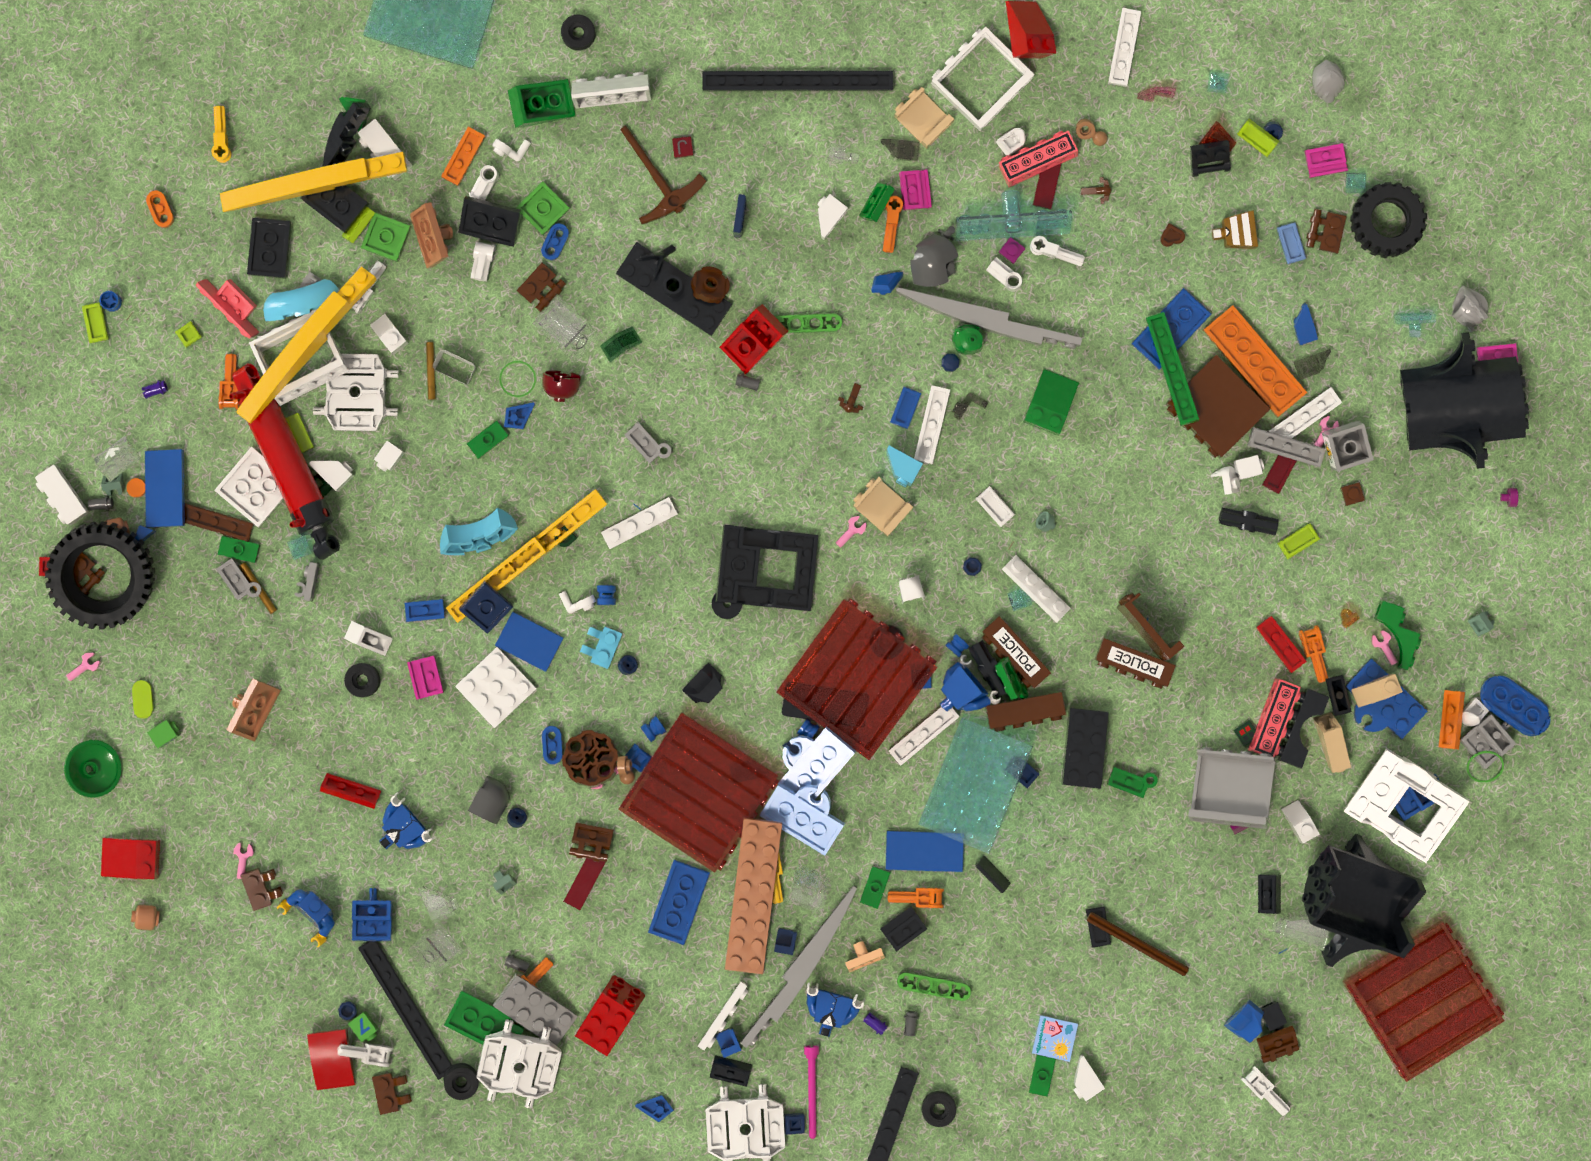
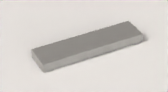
M1253 427L1247 444L1257 449L1317 467H1321L1326 452L1325 448Z

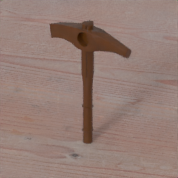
M622 127L620 129L664 195V198L656 208L639 218L641 224L661 219L673 212H676V214L681 213L685 209L683 206L701 190L707 181L699 173L688 185L672 191L628 127Z

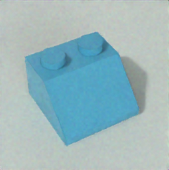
M889 445L886 453L893 476L897 479L896 483L903 487L911 486L923 463Z

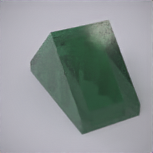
M632 326L616 333L600 347L609 362H612L640 345L642 341Z

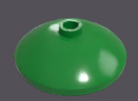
M99 740L83 741L74 746L65 759V778L68 785L77 794L88 798L101 797L111 792L118 784L121 776V761L117 752L109 744ZM87 766H90L92 769L90 773L86 771Z

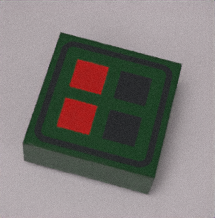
M1248 720L1233 731L1242 745L1246 746L1252 742L1256 729L1251 721Z

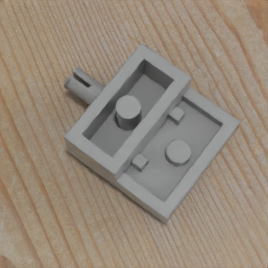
M1492 714L1485 716L1479 725L1474 726L1460 738V742L1472 756L1480 751H1493L1503 756L1516 745L1506 732L1511 725L1505 721L1500 725ZM1483 753L1474 757L1483 769H1487L1499 758L1491 753Z

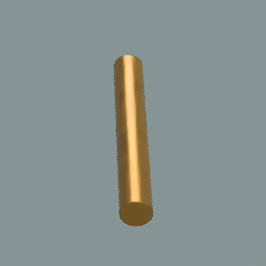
M426 342L428 400H435L434 342Z
M246 562L241 564L239 567L250 583L256 582L260 585ZM252 586L254 590L257 592V587ZM262 588L259 597L269 613L272 614L277 609Z

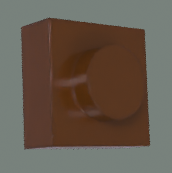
M1360 482L1340 488L1345 506L1365 501Z

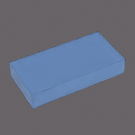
M1296 223L1277 227L1287 265L1305 260L1306 256Z

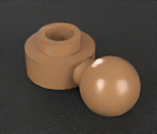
M1082 119L1076 124V134L1079 138H1092L1093 143L1097 146L1106 144L1108 140L1107 134L1103 131L1096 132L1094 123L1091 120ZM1088 126V129L1082 130V127Z
M618 756L617 769L620 781L626 785L631 784L635 779V775L631 771L632 761L628 759V756Z

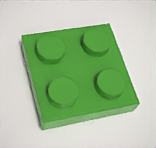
M543 181L516 207V209L521 210V214L542 235L547 233L570 210Z
M375 213L371 219L361 249L398 262L411 226Z

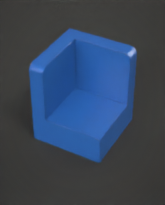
M733 1027L716 1034V1039L724 1058L742 1050Z

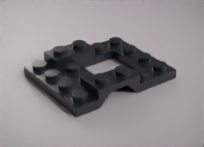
M723 525L716 601L811 611L819 535ZM760 549L796 552L793 590L757 586Z

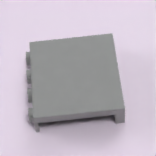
M1204 747L1202 750L1197 749L1198 759L1192 804L1188 813L1190 821L1267 829L1276 765L1275 758L1266 753H1261L1258 756L1246 751H1242L1239 754L1227 749H1223L1221 752L1214 751V749Z

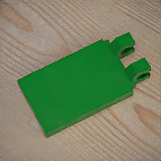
M461 990L444 1023V1026L484 1045L486 1035L497 1033L504 1029L505 1020L513 1021L511 1032L521 1035L524 1027L514 1023L513 1019L496 1009L493 1005Z

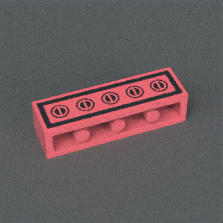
M1060 131L1054 134L1053 138L1040 140L1035 146L1031 148L1025 147L1014 156L1008 155L1003 157L999 162V168L1010 188L1060 163L1078 157V149L1069 131Z
M1274 679L1253 740L1250 742L1249 751L1259 755L1261 753L1270 754L1272 757L1279 754V744L1281 738H1284L1287 732V722L1292 719L1294 714L1293 706L1300 698L1301 687L1281 679Z

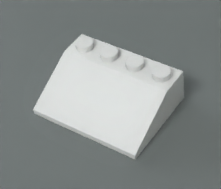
M644 72L633 73V76L625 77L624 74H619L611 79L601 76L596 77L593 81L577 79L575 83H572L571 96L574 106L577 109L651 100L648 74L644 75Z

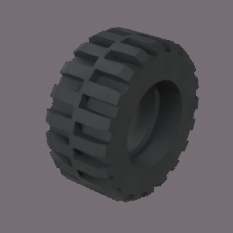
M1385 182L1382 185L1377 184L1368 189L1357 200L1352 209L1353 214L1350 217V222H1352L1351 231L1355 233L1356 237L1354 239L1362 244L1361 248L1364 251L1369 250L1371 255H1380L1381 258H1387L1388 256L1397 257L1409 251L1421 240L1422 233L1426 230L1427 226L1425 223L1427 213H1424L1423 210L1425 208L1424 202L1420 203V196L1417 193L1414 195L1411 192L1412 188L1408 186L1406 188L1402 187L1401 183L1392 184L1391 182ZM1386 202L1398 206L1403 211L1406 219V226L1403 232L1392 238L1379 234L1371 220L1373 210L1379 204Z

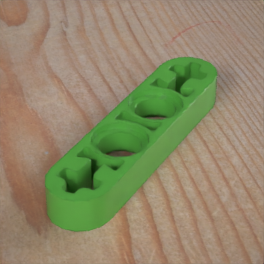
M837 314L775 316L781 323H785L784 319H788V333L835 332L842 327V319ZM813 318L820 321V326L817 329L809 326V322ZM822 318H826L825 322H830L832 318H835L836 321H839V324L836 325V328H832L831 324H826L827 329H822ZM793 319L800 320L801 327L799 329L791 328L790 322Z
M903 972L897 978L898 986L907 991L965 1001L971 995V989L965 983ZM905 976H908L909 980L914 981V977H918L916 981V989H913V984L907 983L906 986H903V983L900 982V979H904ZM923 979H927L930 982V987L927 990H922L919 987V982ZM941 983H946L949 986V990L945 994L938 991V986ZM952 984L956 985L954 989L961 990V987H965V991H968V993L960 997L959 993L954 992V996H950Z

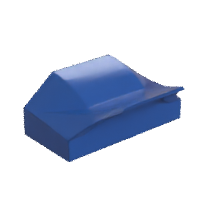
M1249 1000L1227 1020L1224 1026L1238 1037L1251 1043L1263 1031L1261 1019L1264 1011Z

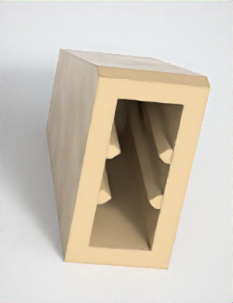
M1396 674L1386 675L1351 689L1358 707L1375 703L1403 692Z
M1329 712L1313 717L1328 767L1332 773H1340L1351 768L1342 727L1334 715Z

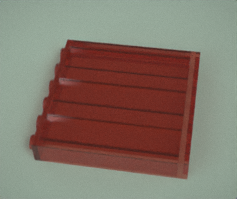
M844 598L776 693L824 728L827 726L855 751L870 761L938 666L935 664L937 661L929 655L923 656L920 653L921 649L913 643L908 645L904 642L906 638L901 634L890 632V627L886 623L875 621L873 619L874 615L866 609L864 611L860 610L857 602L851 598L848 600Z
M681 712L618 810L715 873L717 869L722 870L727 862L724 858L728 853L732 854L737 847L735 841L738 837L741 838L744 817L756 818L758 815L756 809L759 805L763 806L769 798L766 795L769 789L774 790L779 780L776 779L778 774Z
M1442 921L1435 923L1414 936L1412 939L1415 946L1405 958L1387 953L1342 981L1405 1082H1408L1504 1022L1502 1018L1504 1015L1503 1011L1498 1005H1494L1492 1001L1494 999L1489 989L1485 990L1481 984L1484 982L1478 972L1475 973L1471 968L1473 963L1468 956L1463 955L1461 951L1463 947L1457 939H1453L1451 927L1448 923L1444 924Z

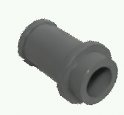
M742 373L737 375L735 385L738 388L744 387L757 391L760 379L747 377Z
M109 496L88 499L90 511L101 509L109 511L114 507L113 498Z
M508 954L504 963L507 969L510 967L526 974L530 962L514 957V954L512 956Z
M906 1011L903 1035L916 1036L917 1019H919L917 1012Z

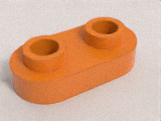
M151 191L146 197V203L153 220L159 227L168 228L174 222V215L169 203L162 192ZM155 198H160L159 204H154ZM163 215H167L168 217L167 221L165 222L161 221V217Z

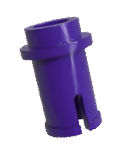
M158 380L157 383L142 387V391H145L143 395L147 399L158 394L164 395L168 391V387L164 380Z
M871 1012L863 1020V1022L876 1031V1034L882 1035L888 1027L886 1022L883 1023Z

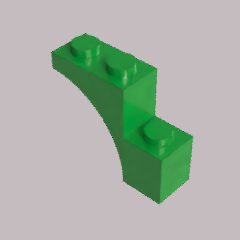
M1382 600L1379 602L1374 619L1383 623L1393 633L1399 647L1398 668L1408 670L1409 667L1412 668L1415 657H1413L1415 649L1418 650L1421 644L1420 634L1399 627V624L1403 623L1406 613H1403L1405 608Z

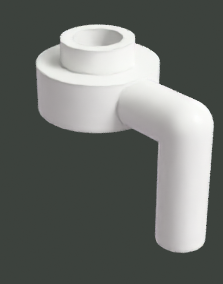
M495 139L492 147H494L493 151L501 157L505 154L518 162L522 159L531 143L524 140L518 151L515 152L505 143Z
M566 591L559 594L568 613H573L582 608L586 611L595 607L593 604L596 602L594 595L572 604Z

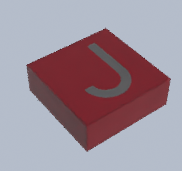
M691 136L672 139L674 158L693 156Z

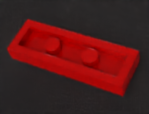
M1272 616L1256 627L1257 631L1290 673H1293L1307 662Z
M326 773L320 786V792L375 809L381 795V790Z

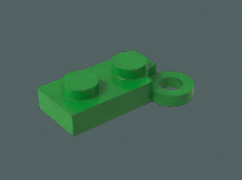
M1009 658L1001 659L995 667L997 675L1004 684L1005 692L1011 700L1019 696L1021 699L1028 698L1027 687L1020 683Z
M1113 767L1107 785L1144 798L1147 788L1155 787L1158 779L1153 773H1146L1143 777ZM1148 777L1153 778L1152 784L1147 783L1146 779Z

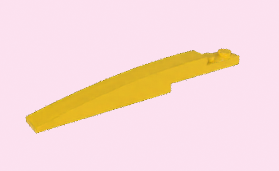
M404 152L366 160L364 158L226 191L220 193L223 212H229L333 190L338 186L408 172Z
M361 266L337 293L333 291L267 369L236 413L251 424L328 340L326 335L376 282V277Z
M597 489L592 491L539 535L532 538L447 606L448 612L459 623L466 617L459 611V607L484 581L499 592L558 546L559 543L578 530L580 526L607 506L608 503ZM564 525H565V527L568 529L567 532H566L565 530H563V531L561 530V528H562Z

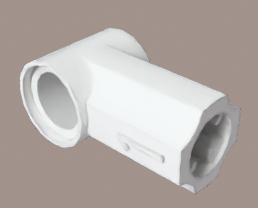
M486 165L481 169L480 176L469 197L486 201L494 184L499 179V173L493 166ZM489 170L494 171V177L487 180L485 173Z
M476 242L471 279L487 282L496 245Z
M996 257L986 271L1002 283L1007 290L1011 292L1018 291L1022 285L1021 276ZM1016 278L1019 283L1017 286H1010L1008 280Z

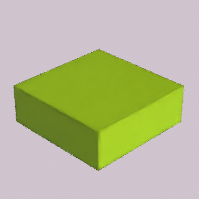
M191 321L175 331L186 348L202 338Z

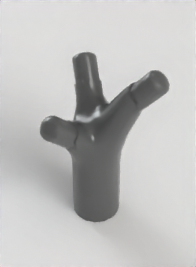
M950 226L946 231L938 229L937 232L951 241L954 240L952 234L955 232V228L953 226Z

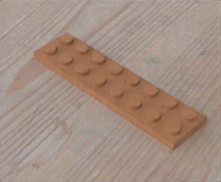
M744 817L725 970L763 974L782 822Z

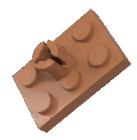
M431 202L424 203L410 214L426 268H432L448 257V248L443 240L453 237L450 224L438 225L436 210Z
M253 678L245 694H238V698L235 697L233 699L232 705L237 710L226 730L255 742L281 690Z

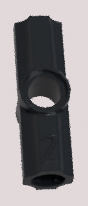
M1222 507L1218 524L1236 527L1239 530H1248L1252 533L1260 532L1275 536L1279 519L1261 516L1251 511H1237Z
M983 640L969 647V652L977 663V668L981 672L983 679L987 681L992 691L998 692L995 697L998 698L1006 694L1004 684L996 673L995 665L997 661L994 657L992 658Z

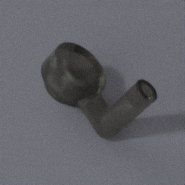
M969 392L961 403L957 402L952 412L955 414L953 417L961 420L971 402L984 409L989 402Z

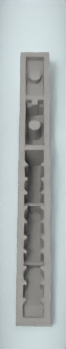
M899 287L896 290L897 294L930 310L1004 337L1041 346L1043 339H1046V343L1057 345V342L1064 343V347L1076 349V346H1081L1082 337L1008 321L1009 313Z
M852 886L783 974L782 978L787 983L741 1040L740 1043L747 1048L748 1045L753 1046L759 1038L757 1036L761 1029L765 1031L770 1025L769 1019L772 1018L777 1022L794 1000L833 938L857 887Z

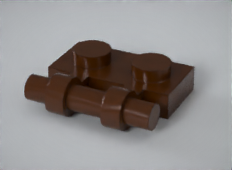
M1314 209L1313 216L1310 218L1311 227L1310 232L1307 233L1306 239L1308 241L1306 247L1314 248L1316 241L1320 242L1319 250L1338 254L1346 216L1327 212L1326 219L1320 218L1322 210ZM1319 225L1324 226L1322 236L1317 234Z
M541 263L516 291L531 304L535 299H538L540 302L535 308L541 312L545 307H549L551 300L557 294L559 295L562 292L561 289L566 283L560 279L554 284L552 280L557 275L545 264ZM549 286L551 290L543 297L541 292Z
M82 552L77 557L74 565V578L79 589L88 596L90 589L95 584H99L102 580L100 578L105 572L99 568L94 573L91 569L96 564ZM88 575L90 579L82 586L80 584L81 580Z
M576 823L572 843L579 844L578 848L570 847L569 855H574L579 859L583 857L593 859L594 862H607L608 854L601 853L602 849L610 850L614 830ZM585 846L596 847L595 852L584 850Z
M1293 1026L1256 1039L1263 1063L1269 1061L1272 1063L1277 1061V1058L1285 1055L1291 1056L1293 1052L1300 1050Z

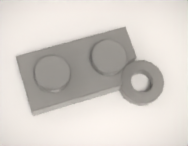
M639 422L624 434L649 464L658 456L664 459L671 455L670 445L666 443L658 445ZM662 447L667 448L668 452L666 454H661L660 450Z
M233 558L216 569L237 601L247 595L257 597L261 594V586L256 582L250 583ZM252 586L257 587L256 593H251L250 589Z

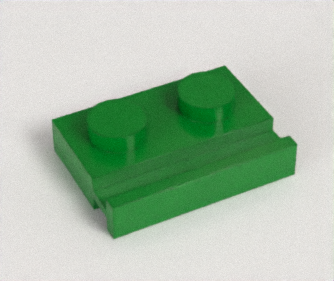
M877 183L859 217L877 222L895 189L890 185Z

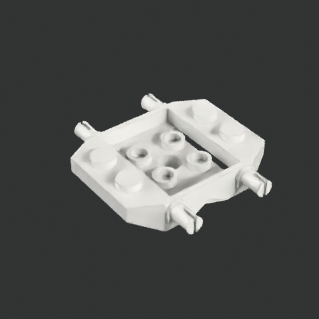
M341 354L349 370L345 374H375V376L341 375L327 382L326 406L313 407V415L326 416L334 431H377L386 416H398V408L385 407V383L387 378H399V370L385 369L378 354ZM333 356L329 363L336 360L335 356ZM359 387V396L352 397L350 395L351 388ZM336 408L374 409V412L336 411Z
M505 1020L502 1031L485 1036L477 1070V1079L489 1090L488 1101L494 1102L497 1092L515 1093L522 1097H527L525 1107L533 1108L534 1099H538L553 1091L562 1051L549 1040L550 1027H543L542 1036L536 1038L511 1033L513 1021ZM504 1045H506L507 1047L502 1064L499 1080H496ZM539 1052H541L540 1058H539L538 1067H537V1071H536V1075H535V1079H534V1084H533V1086H532L533 1077H534V1073H535V1069H536V1065H537V1061H538V1057H539ZM516 1063H523L525 1067L518 1071L514 1069V1065Z
M762 1084L758 1085V1098L729 1099L728 1086H724L725 1094L723 1086L720 1087V1100L706 1108L707 1143L710 1154L723 1161L744 1158H762L763 1161H771L772 1156L785 1148L783 1104L767 1096V1084H763V1092ZM761 1109H764L766 1147H763ZM725 1111H728L730 1149H727ZM748 1124L751 1127L750 1133L742 1134L740 1132L741 1125Z

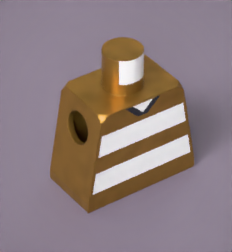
M1254 210L1223 219L1222 228L1212 229L1213 240L1224 239L1225 248L1256 249L1258 242Z

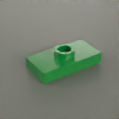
M496 421L469 441L467 445L476 457L480 459L509 435L499 422Z
M222 536L218 555L256 563L260 544Z
M872 866L860 903L878 909L890 872Z
M1036 1055L1029 1093L1048 1097L1056 1061L1055 1058Z

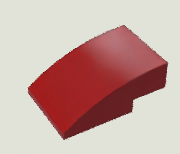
M761 304L735 329L719 348L747 374L789 331Z
M348 1028L307 1034L316 1089L323 1090L354 1086L355 1078L352 1057L339 1056L337 1051L340 1044L349 1045Z

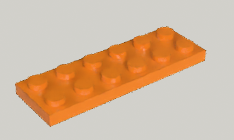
M1233 305L1203 330L1277 418L1307 393Z

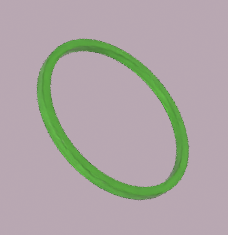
M513 361L502 369L499 378L500 385L508 395L523 397L533 390L536 383V375L533 368L526 362ZM512 363L526 364L534 374L532 388L523 395H512L502 385V373Z
M1480 751L1474 754L1467 763L1468 775L1477 782H1491L1497 779L1504 769L1503 759L1493 751ZM1483 753H1491L1499 757L1502 762L1500 772L1489 780L1483 781L1474 778L1469 772V764L1472 759Z

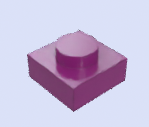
M1010 237L998 253L1014 264L1025 248Z

